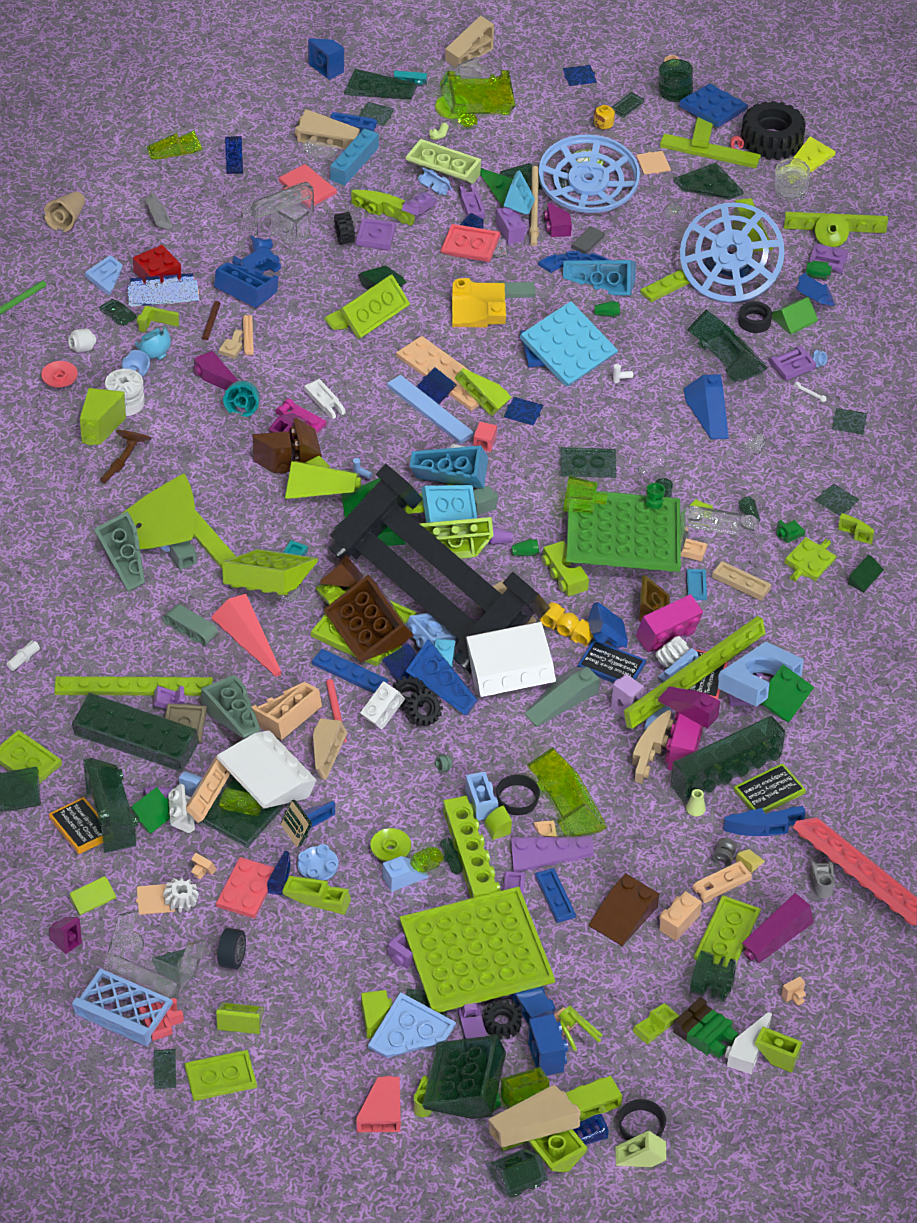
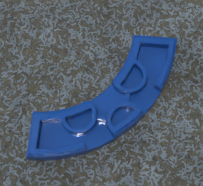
M566 251V254H553L540 260L538 266L552 273L557 269L563 268V261L609 259L594 253L590 255L580 253V251Z

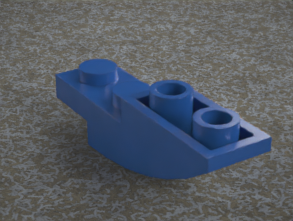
M803 805L781 811H772L768 814H765L762 808L752 809L747 812L724 817L723 830L744 836L788 833L789 826L794 825L796 821L805 819L806 811Z

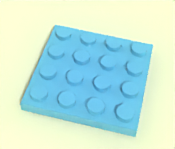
M572 301L520 335V339L567 387L618 352L614 345Z

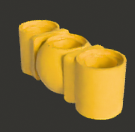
M549 603L550 609L539 619L542 624L552 628V630L557 628L561 635L571 636L570 640L587 646L593 638L589 622L584 619L579 621V618L573 613H565L566 609L557 603Z

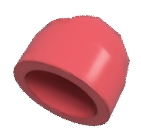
M733 136L730 139V145L733 149H736L734 147L735 141L739 145L738 149L744 146V141L740 136Z

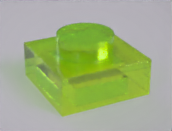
M458 114V122L463 127L477 125L478 118L475 114Z

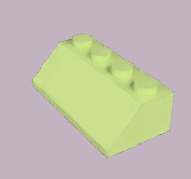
M420 139L406 156V160L414 165L432 169L435 172L470 184H474L480 176L481 159Z

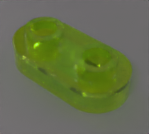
M428 847L416 852L411 858L410 864L416 871L425 873L439 867L444 856L440 849Z

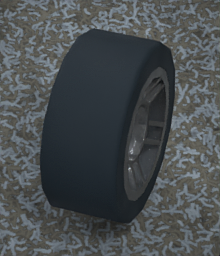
M233 928L223 930L217 953L220 967L238 969L241 966L246 950V935L243 930Z

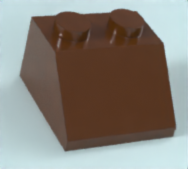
M289 431L252 434L253 462L272 473L285 474L290 472L292 454Z

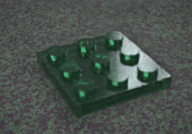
M233 779L216 797L201 823L249 848L283 810V805L263 808L236 779Z

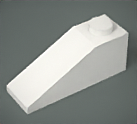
M766 1013L736 1037L732 1047L728 1046L725 1058L728 1059L727 1067L752 1074L760 1050L755 1046V1041L763 1026L766 1028L770 1027L772 1013Z

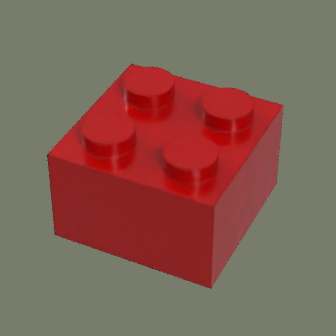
M163 245L133 257V272L151 291L182 278L181 263Z

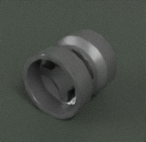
M720 838L712 855L713 861L718 864L719 860L722 859L725 860L724 866H729L737 849L736 843L729 838Z

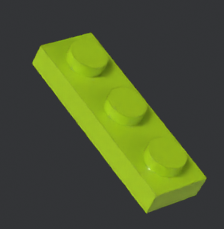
M680 269L640 289V293L649 302H653L690 283L684 272Z

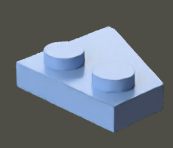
M110 255L86 271L85 277L103 292L110 295L120 276L123 265Z

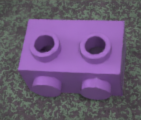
M507 207L496 209V224L508 245L524 241L527 228L526 224L521 221L519 212Z

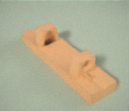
M216 757L186 805V812L198 823L205 818L231 774Z

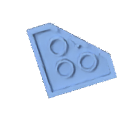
M400 992L368 1044V1048L385 1058H390L446 1043L456 1026V1022Z

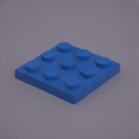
M710 83L679 102L681 108L712 123L717 128L740 115L748 108V104L742 100L735 98L728 92Z

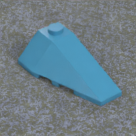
M632 260L563 261V278L582 285L585 283L593 285V288L597 290L600 288L605 289L611 295H631L636 280V262Z

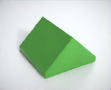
M809 297L796 299L772 311V319L790 335L818 322Z

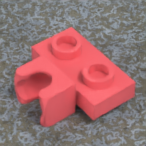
M172 998L173 1004L152 1033V1041L172 1035L171 1026L184 1021L183 1012L181 1010L176 1011L177 999ZM156 1002L151 1004L152 1010L161 1009L164 1003ZM149 1005L137 1008L140 1015L150 1012ZM152 1017L143 1019L147 1028L153 1022Z

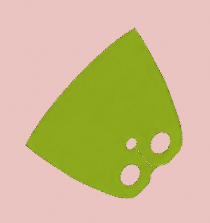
M184 473L150 492L123 512L128 511L135 526L138 523L142 524L140 528H137L140 549L162 547L193 539L195 503L190 483Z

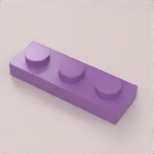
M421 193L404 203L402 210L418 216L433 207L437 199L433 198L429 193Z

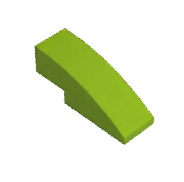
M289 876L282 891L284 895L300 903L345 915L351 901L348 889L330 887L328 881Z

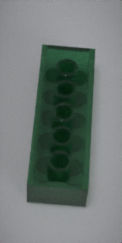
M92 693L87 695L72 722L75 736L179 772H183L199 743L198 732L195 728Z
M771 715L673 762L670 787L683 802L690 799L692 791L695 789H700L703 793L712 792L717 786L721 784L726 785L737 776H745L750 770L754 768L759 769L768 761L778 760L782 755L786 731Z

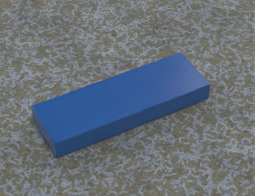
M551 868L535 873V878L556 923L576 918V913L555 869Z

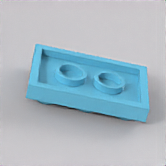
M472 485L424 486L421 488L426 523L477 518Z

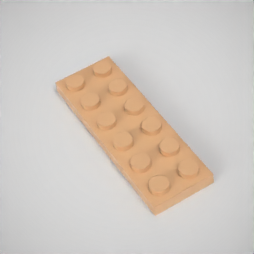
M423 336L396 352V357L470 411L480 405L455 379V376L462 368H467Z

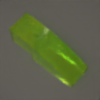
M195 130L180 137L175 133L146 146L151 159L171 158L203 150Z

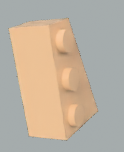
M303 682L283 691L282 696L275 699L272 697L266 699L267 703L258 707L256 705L251 706L253 712H255L259 727L264 731L269 730L275 737L283 740L320 709L322 703L319 689Z

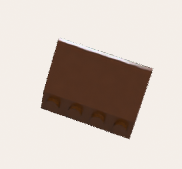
M369 574L324 609V612L360 663L401 646L414 635L383 590Z

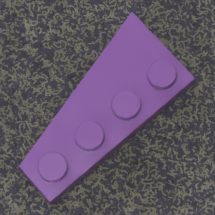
M592 836L511 838L513 872L538 869L541 866H551L559 862H569L594 855Z

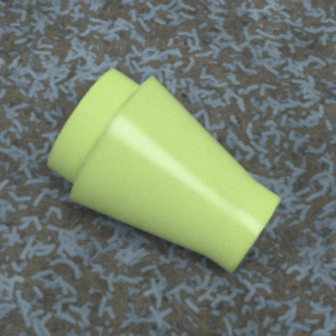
M700 789L692 791V795L686 805V811L695 817L703 815L706 811L704 793Z

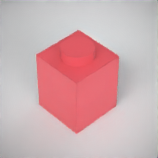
M479 422L474 434L473 446L481 445L485 451L491 452L497 437V425Z

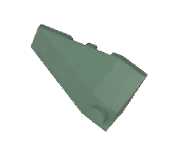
M128 511L94 528L101 545L127 591L145 584L137 528Z
M574 667L560 675L524 715L538 727L599 692L600 679L589 667Z
M236 675L201 688V706H207V713L213 719L242 738L260 731L255 712H253L251 701L247 695L246 686Z

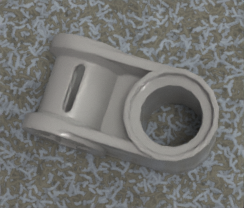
M811 861L810 873L815 894L824 899L831 897L835 883L832 861L827 863Z

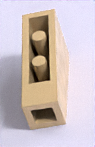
M306 109L303 116L299 118V126L295 128L297 142L346 149L360 134V129Z
M554 1084L488 1119L489 1133L502 1148L578 1128L580 1126L579 1116H581V1112L576 1104H572L568 1100L566 1093L560 1091Z

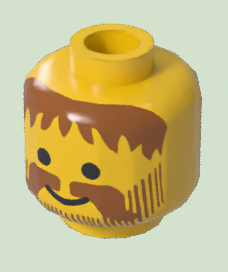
M602 105L594 110L593 123L597 128L605 130L614 125L615 111L608 105Z

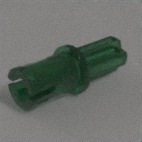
M446 838L440 842V847L444 853V861L448 863L451 872L458 875L463 871L458 851L455 850L452 839L448 838V842Z

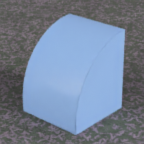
M185 771L179 776V784L185 786V794L192 796L203 777Z

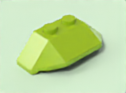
M492 517L420 523L460 559L477 557L494 536Z

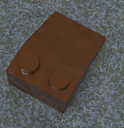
M625 873L613 886L588 926L623 947L658 908L660 893Z

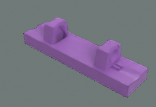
M479 1003L466 1004L463 1007L457 1008L472 1070L494 1068Z

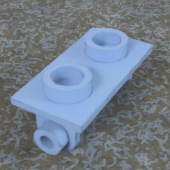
M422 167L424 174L418 177L420 184L428 188L431 187V190L439 195H446L447 189L452 190L450 181L446 177L442 176L441 178L434 170Z

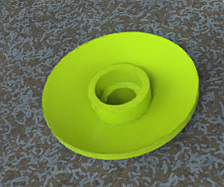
M834 213L826 214L817 221L815 235L822 245L838 247L847 240L849 226L842 216ZM834 226L836 231H830V227Z
M387 828L378 831L372 837L370 847L372 853L378 859L387 862L400 856L406 857L411 850V840L405 832L395 828Z

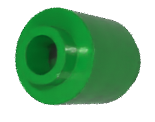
M814 260L807 262L806 273L810 278L827 279V276H831L832 266H829V262Z

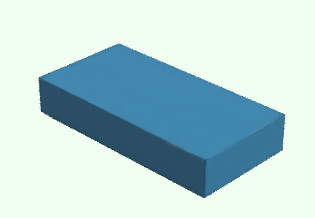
M687 569L688 595L691 594L695 600H707L706 569Z

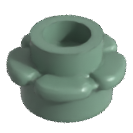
M440 754V756L435 758V767L439 772L446 771L447 773L452 767V760L446 754Z

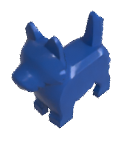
M251 235L250 238L254 252L243 259L233 256V264L246 267L247 271L257 273V271H262L264 273L268 269L277 272L281 269L279 257L270 250L273 247V242L270 238L264 240L263 238H255Z

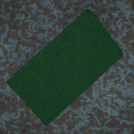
M868 554L850 574L848 585L864 593L884 569Z

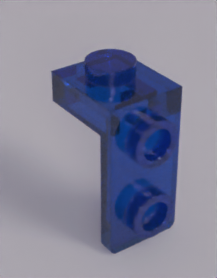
M242 136L225 137L226 173L242 174Z

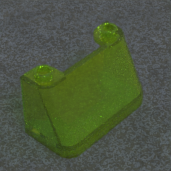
M501 70V75L496 77L494 74H491L489 78L461 79L460 75L456 76L455 71H447L440 81V90L450 112L456 116L463 114H510L516 104L509 70Z

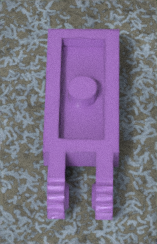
M474 184L469 185L470 192H466L464 186H460L459 192L468 219L485 218L486 213Z

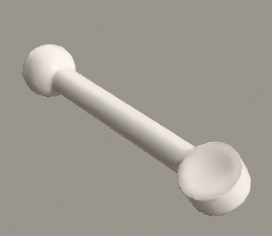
M795 382L793 384V387L809 393L810 395L820 399L821 402H825L827 400L826 396L818 395L817 393L801 386L799 382Z

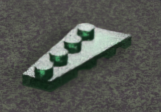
M355 69L346 86L344 95L412 99L417 89V83Z

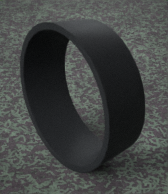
M518 774L507 776L496 787L499 807L504 806L508 814L516 816L526 815L537 806L540 788L528 776ZM519 785L530 789L534 793L536 800L526 807H512L500 799V794L510 786Z
M636 1099L626 1103L621 1108L618 1115L619 1128L622 1136L627 1141L635 1136L625 1131L622 1121L627 1114L637 1110L648 1111L659 1119L661 1131L656 1136H662L666 1126V1115L658 1104L646 1099Z

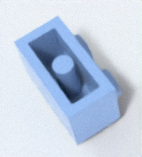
M486 772L466 775L465 792L469 803L473 804L474 817L478 821L484 820L492 811L498 808V800L493 795L492 783L488 781Z

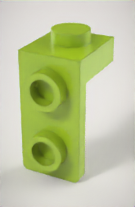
M145 306L141 315L139 314L137 317L139 331L145 333L151 321L178 327L180 325L178 312Z

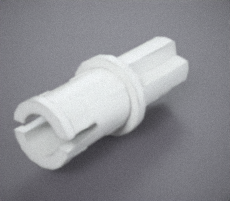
M32 640L24 648L18 649L17 655L7 662V667L14 671L23 662L27 663L30 657L40 650L38 643Z

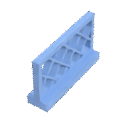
M100 968L81 997L75 998L72 1006L76 1015L147 1047L152 1041V1033L173 1004V1001ZM102 977L111 981V984L102 987L98 986ZM125 986L128 987L129 992L117 995L115 988ZM113 989L114 996L102 999L101 992ZM98 993L100 1000L92 1003L86 1001L90 995ZM144 994L147 1000L135 1003L133 996ZM131 997L132 1004L120 1007L118 1000ZM116 1001L118 1007L113 1010H107L104 1008V1004ZM159 1001L164 1003L161 1009L152 1010L151 1004ZM149 1005L150 1012L138 1015L136 1008ZM134 1009L136 1015L125 1018L122 1016V1012ZM150 1017L153 1019L149 1028L140 1024V1020Z

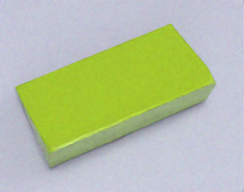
M106 876L69 894L70 902L79 915H83L117 898Z

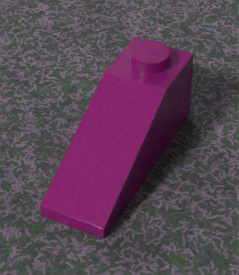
M213 350L194 358L193 371L203 381L227 390L232 383L238 381Z
M669 686L658 698V701L707 729L719 717L721 701L705 692Z

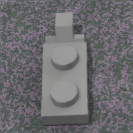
M151 192L145 198V202L149 206V212L153 215L154 223L159 228L171 229L173 224L164 205L159 202L157 195Z

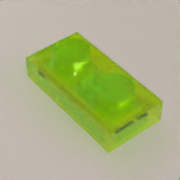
M225 788L220 800V808L253 816L259 817L262 806L250 793Z

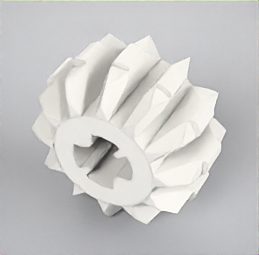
M677 636L661 647L655 656L660 664L668 668L688 652L689 647L680 636Z
M181 877L178 881L173 878L171 883L167 882L165 885L163 898L165 899V905H171V911L178 908L180 913L182 908H184L188 912L191 906L194 907L196 905L199 893L196 891V884H191L190 879L183 881L184 879Z

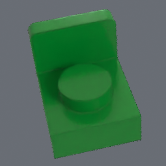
M782 520L777 521L776 534L779 539H783L786 543L805 535L806 531L795 520L786 524Z

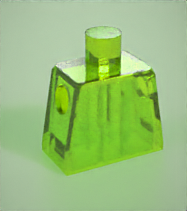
M569 476L563 511L592 513L594 512L595 503L606 505L608 494L597 492L598 483Z

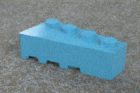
M481 445L412 451L410 469L416 478L456 485H472L473 487L484 489L488 456Z

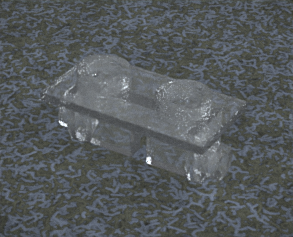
M308 138L306 143L302 145V149H304L303 154L332 162L336 160L339 146Z

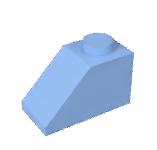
M400 856L383 863L382 877L391 892L428 878L419 861Z

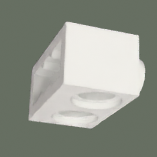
M383 681L360 713L369 722L382 730L405 698L399 691Z

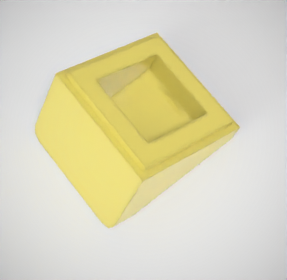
M750 849L739 852L736 856V862L741 861L750 873L765 862Z

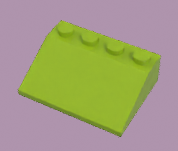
M255 549L222 561L223 584H229L233 588L246 587L247 590L260 589L264 593L277 592V595H287L289 591L299 586L316 565L318 558Z

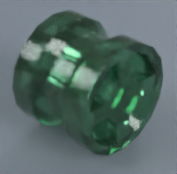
M667 478L657 479L655 483L665 487L663 497L670 498L673 488L672 481Z

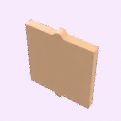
M663 151L636 155L644 174H659V172L671 171Z
M166 884L137 887L138 899H136V903H138L139 915L175 912V909L171 911V905H165L163 891H165Z

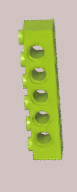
M467 796L443 800V814L470 897L475 898L499 892V882L494 880V867L489 865V852L484 850L483 847L485 846L483 834L478 832V819H474L473 804L469 803Z

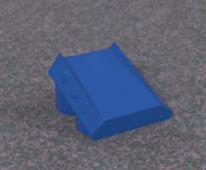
M807 273L799 276L796 290L821 304L835 306L827 284L823 285L808 277Z
M593 603L588 616V622L594 638L600 643L609 641L615 647L627 648L628 638L623 620L601 603Z

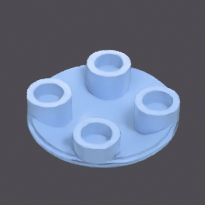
M325 844L310 847L300 852L298 856V869L305 878L327 880L338 870V858Z

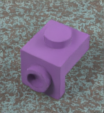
M180 685L176 691L157 686L154 690V706L167 709V703L184 704L185 702L184 686Z
M401 932L397 937H393L389 941L388 956L392 958L397 966L402 965L408 969L413 964V953L404 947L405 934Z

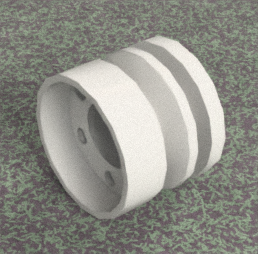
M119 369L106 377L105 390L125 392L126 416L134 415L143 408L145 402L143 379L138 372L131 369Z

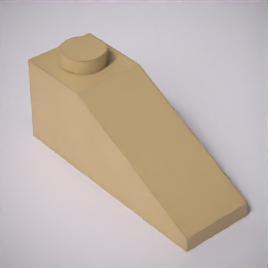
M320 718L317 726L314 728L315 767L323 780L327 779L348 733L343 723L338 720Z

